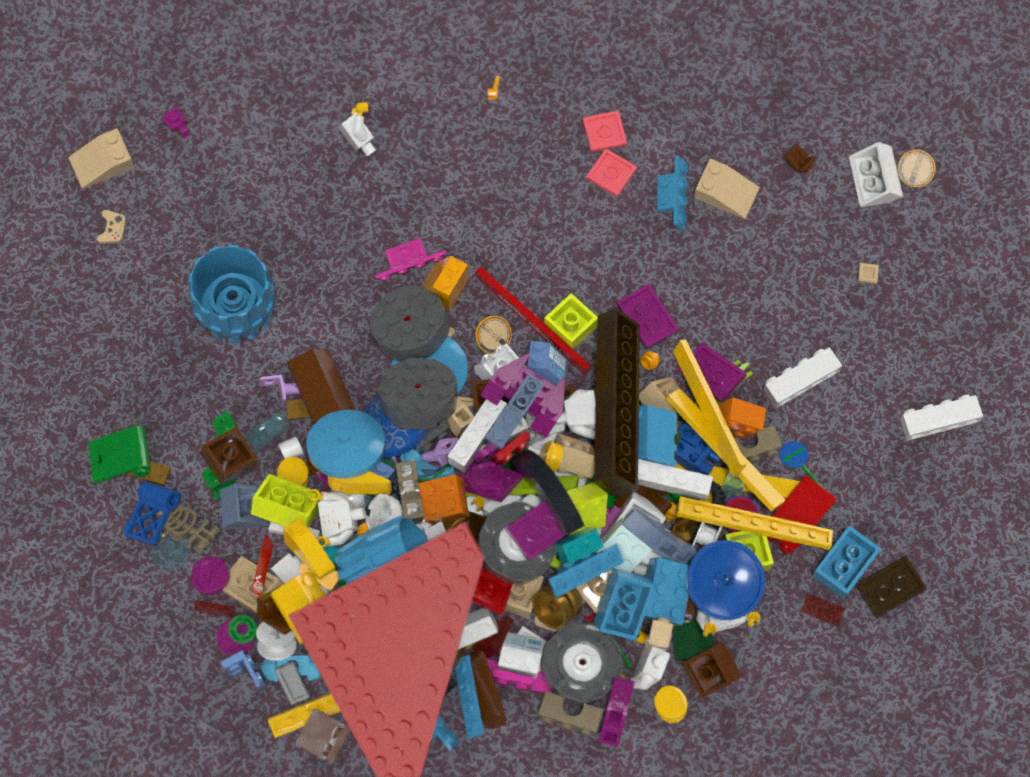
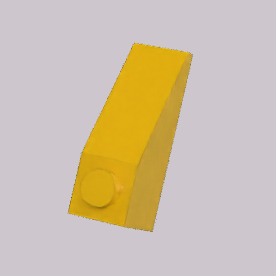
M370 471L361 476L347 479L334 478L327 475L329 487L336 492L340 491L345 494H390L392 492L391 480Z
M300 519L283 528L285 544L318 579L335 570V566L311 530Z

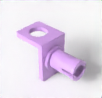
M282 375L260 377L259 386L278 384L281 405H285L286 395L300 394L296 383L285 384Z
M458 438L440 439L435 450L423 453L425 463L439 462L441 466L447 464L448 455L458 442ZM452 443L449 448L446 446V444Z

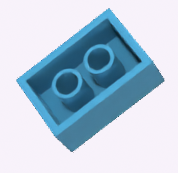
M848 526L815 570L812 577L845 600L879 554L881 548L854 528Z
M659 557L649 559L646 577H649L656 586L644 619L653 621L659 617L670 620L669 623L673 624V626L683 625L689 596L686 585V574L689 565Z
M613 568L594 620L597 629L600 632L636 640L656 586L652 580L646 576Z

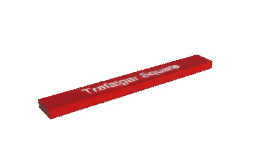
M479 267L476 270V278L544 340L551 343L584 376L590 372V364L483 267Z

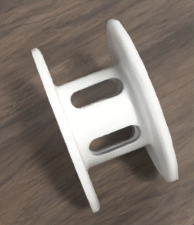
M702 522L692 546L695 547L696 542L704 546L716 542L723 526L716 530Z
M264 622L258 626L256 630V637L259 640L257 650L262 657L278 661L289 658L294 654L297 646L294 639L295 635L292 631L283 635Z

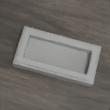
M294 661L275 668V672L291 705L310 698L307 687Z

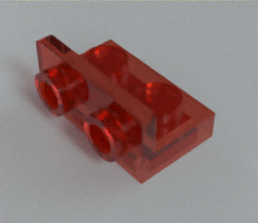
M509 616L501 620L496 619L498 632L475 642L473 649L475 651H484L488 659L499 654L514 621Z

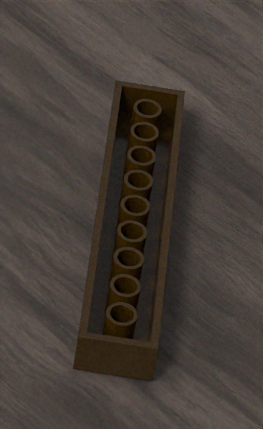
M614 308L598 315L594 483L620 498L638 491L640 324Z

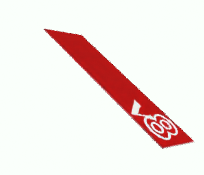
M266 533L251 592L260 598L273 549V543Z

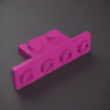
M417 238L384 250L390 268L375 273L373 276L375 279L379 278L382 281L390 278L392 273L402 274L407 272L408 267L415 266V268L426 265L425 261L432 259L434 262L443 259V255L447 253L445 249L426 255L421 238Z
M487 659L496 684L515 686L516 689L523 691L528 689L541 693L552 692L546 687L541 671H538L537 679H534V677L499 670V661Z

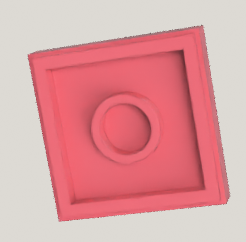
M619 111L583 118L591 153L627 145Z
M605 149L586 176V179L618 197L637 170V166Z

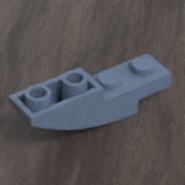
M528 373L484 440L501 450L545 384Z
M636 508L622 521V524L636 537L670 561L675 560L686 565L697 553L695 547L668 532L664 525Z

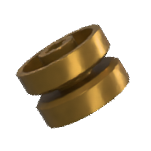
M548 582L533 595L532 607L542 623L552 629H561L571 619L581 613L583 599L577 588L556 598Z

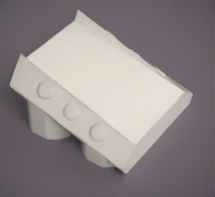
M507 344L499 346L492 354L484 355L480 363L474 366L475 373L482 380L491 379L497 369L519 357Z

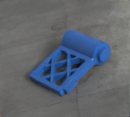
M143 482L138 488L139 500L130 521L127 520L123 529L125 532L124 536L156 546L170 511L179 504L180 495L178 491L150 482ZM143 506H147L148 513L141 516ZM163 511L160 519L156 521L154 514ZM150 517L152 524L144 527L143 521ZM139 524L140 531L132 534L134 527ZM153 529L154 534L151 540H149L146 533Z

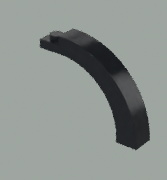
M528 449L511 458L513 461L509 463L511 470L521 473L533 484L547 504L562 534L569 535L585 526L566 489L539 455Z

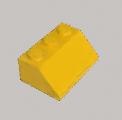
M311 571L292 578L270 594L300 645L303 642L288 615L325 596Z

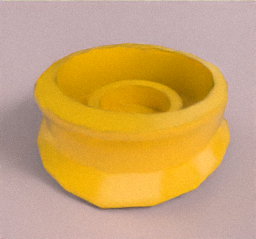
M549 440L543 445L539 456L553 472L557 471L561 463L563 447L561 444Z
M288 457L280 462L277 468V477L306 487L309 473L308 467L302 459Z
M662 687L654 698L657 713L664 721L676 723L681 721L686 715L688 702L686 696L678 687Z

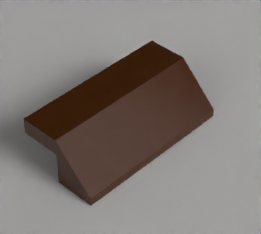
M312 349L287 362L313 424L332 412L356 410L329 350Z

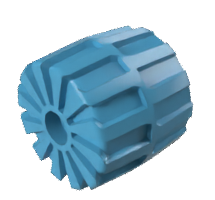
M232 244L225 247L216 246L196 260L194 263L195 267L192 273L189 274L188 287L191 307L201 327L204 330L210 329L214 339L221 341L223 337L229 338L232 344L241 343L243 337L248 339L258 337L260 335V328H266L273 319L272 311L275 309L274 285L265 263H261L257 254L252 250H245L238 247V245Z
M404 516L396 517L376 526L337 551L338 556L335 557V563L341 569L337 571L339 580L348 584L426 543L428 539L410 518H405Z

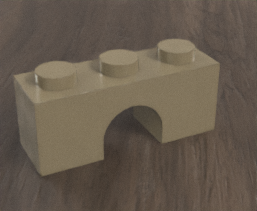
M774 425L763 428L762 431L755 433L756 446L753 448L743 447L738 437L734 438L740 452L751 464L760 461L761 457L768 456V458L778 455L782 448ZM723 461L725 468L728 469L727 464Z
M415 460L395 463L403 515L405 518H410L415 524L425 523Z
M545 692L538 718L542 719L541 722L548 725H553V723L560 724V728L567 731L576 729L583 736H596L603 709L584 703L580 714L570 716L563 710L564 699L562 697Z

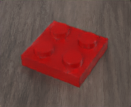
M525 430L495 454L491 462L503 466L514 456L512 454L514 451L518 454L529 444L527 440L530 438V435Z
M481 568L472 602L502 615L513 584H509Z

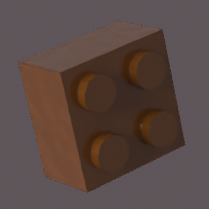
M237 426L204 444L200 452L220 485L252 469L258 460Z

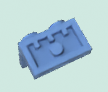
M242 650L221 661L228 677L230 675L235 677L241 674L246 667L260 694L264 693L262 687L265 684L259 672L254 673L253 670L256 667L249 654L245 656Z

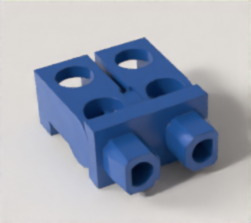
M685 422L679 429L681 436L675 460L688 471L699 472L709 476L714 466L707 462L708 459L718 464L721 458Z

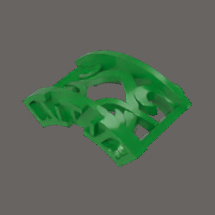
M228 411L212 420L217 437L235 428V423ZM209 467L201 473L206 488L216 502L220 500V490L233 485L236 480L234 478L220 485Z

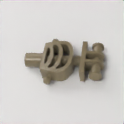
M187 504L186 507L179 505L174 512L170 511L161 537L166 538L168 535L175 541H182L192 535L187 541V548L191 550L193 547L197 553L202 554L203 549L210 546L209 541L213 542L215 540V535L220 532V529L216 525H212L208 531L210 521L207 519L199 528H196L197 514L191 510L192 505ZM163 511L156 513V516L161 517Z

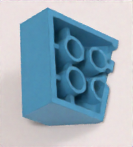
M649 405L639 406L638 459L677 467V461L674 459V452H677V445L674 444V436L677 434V413Z

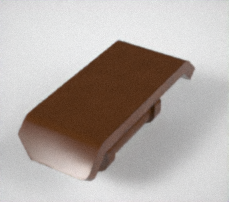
M477 650L468 654L470 655L482 723L491 730L506 725L507 718L484 651Z

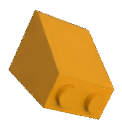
M453 256L438 261L434 264L422 287L437 294L444 308L450 311L468 282V264Z

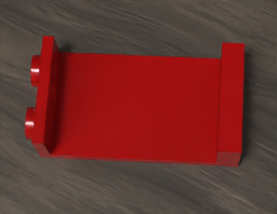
M806 475L772 517L816 526L826 512L832 508L837 498ZM766 536L769 542L774 541L778 544V548L783 553H789L792 556L800 543Z

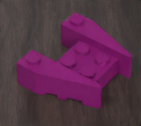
M526 354L497 369L481 393V396L497 406L503 396L510 400L527 374H531L545 385L528 409L529 413L536 416L530 428L547 438L563 413L565 377L563 376L557 386H554L548 380H545L524 366L530 357V354Z

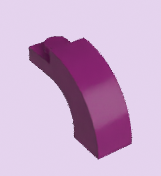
M615 676L599 742L616 747L619 746L635 681Z

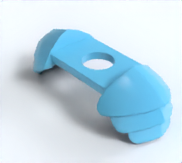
M414 448L400 456L401 462L415 460L418 476L426 474L422 472L424 469L431 471L438 469L425 463L423 455H419ZM448 467L443 473L427 480L430 481L454 475V467Z
M309 653L305 656H290L278 661L265 659L261 666L263 675L269 681L277 682L279 678L275 668L292 660L298 662L300 675L307 676L309 681L322 677Z

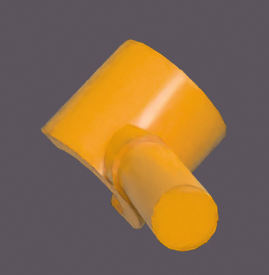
M499 76L495 77L493 89H487L488 100L498 98Z

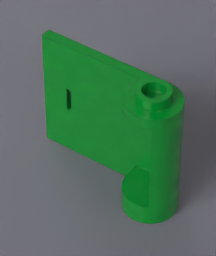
M132 426L88 442L94 484L128 472L137 477H145L151 471L146 430L142 426Z

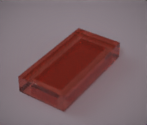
M808 593L801 612L838 627L845 608Z
M195 601L194 609L196 612L228 618H235L236 610L232 606Z

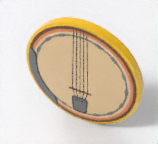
M911 150L905 153L898 163L899 177L905 184L912 187L926 185L935 174L933 158L922 150Z
M499 316L484 318L478 324L475 332V339L479 348L484 352L492 354L499 346L509 345L511 328L508 322Z

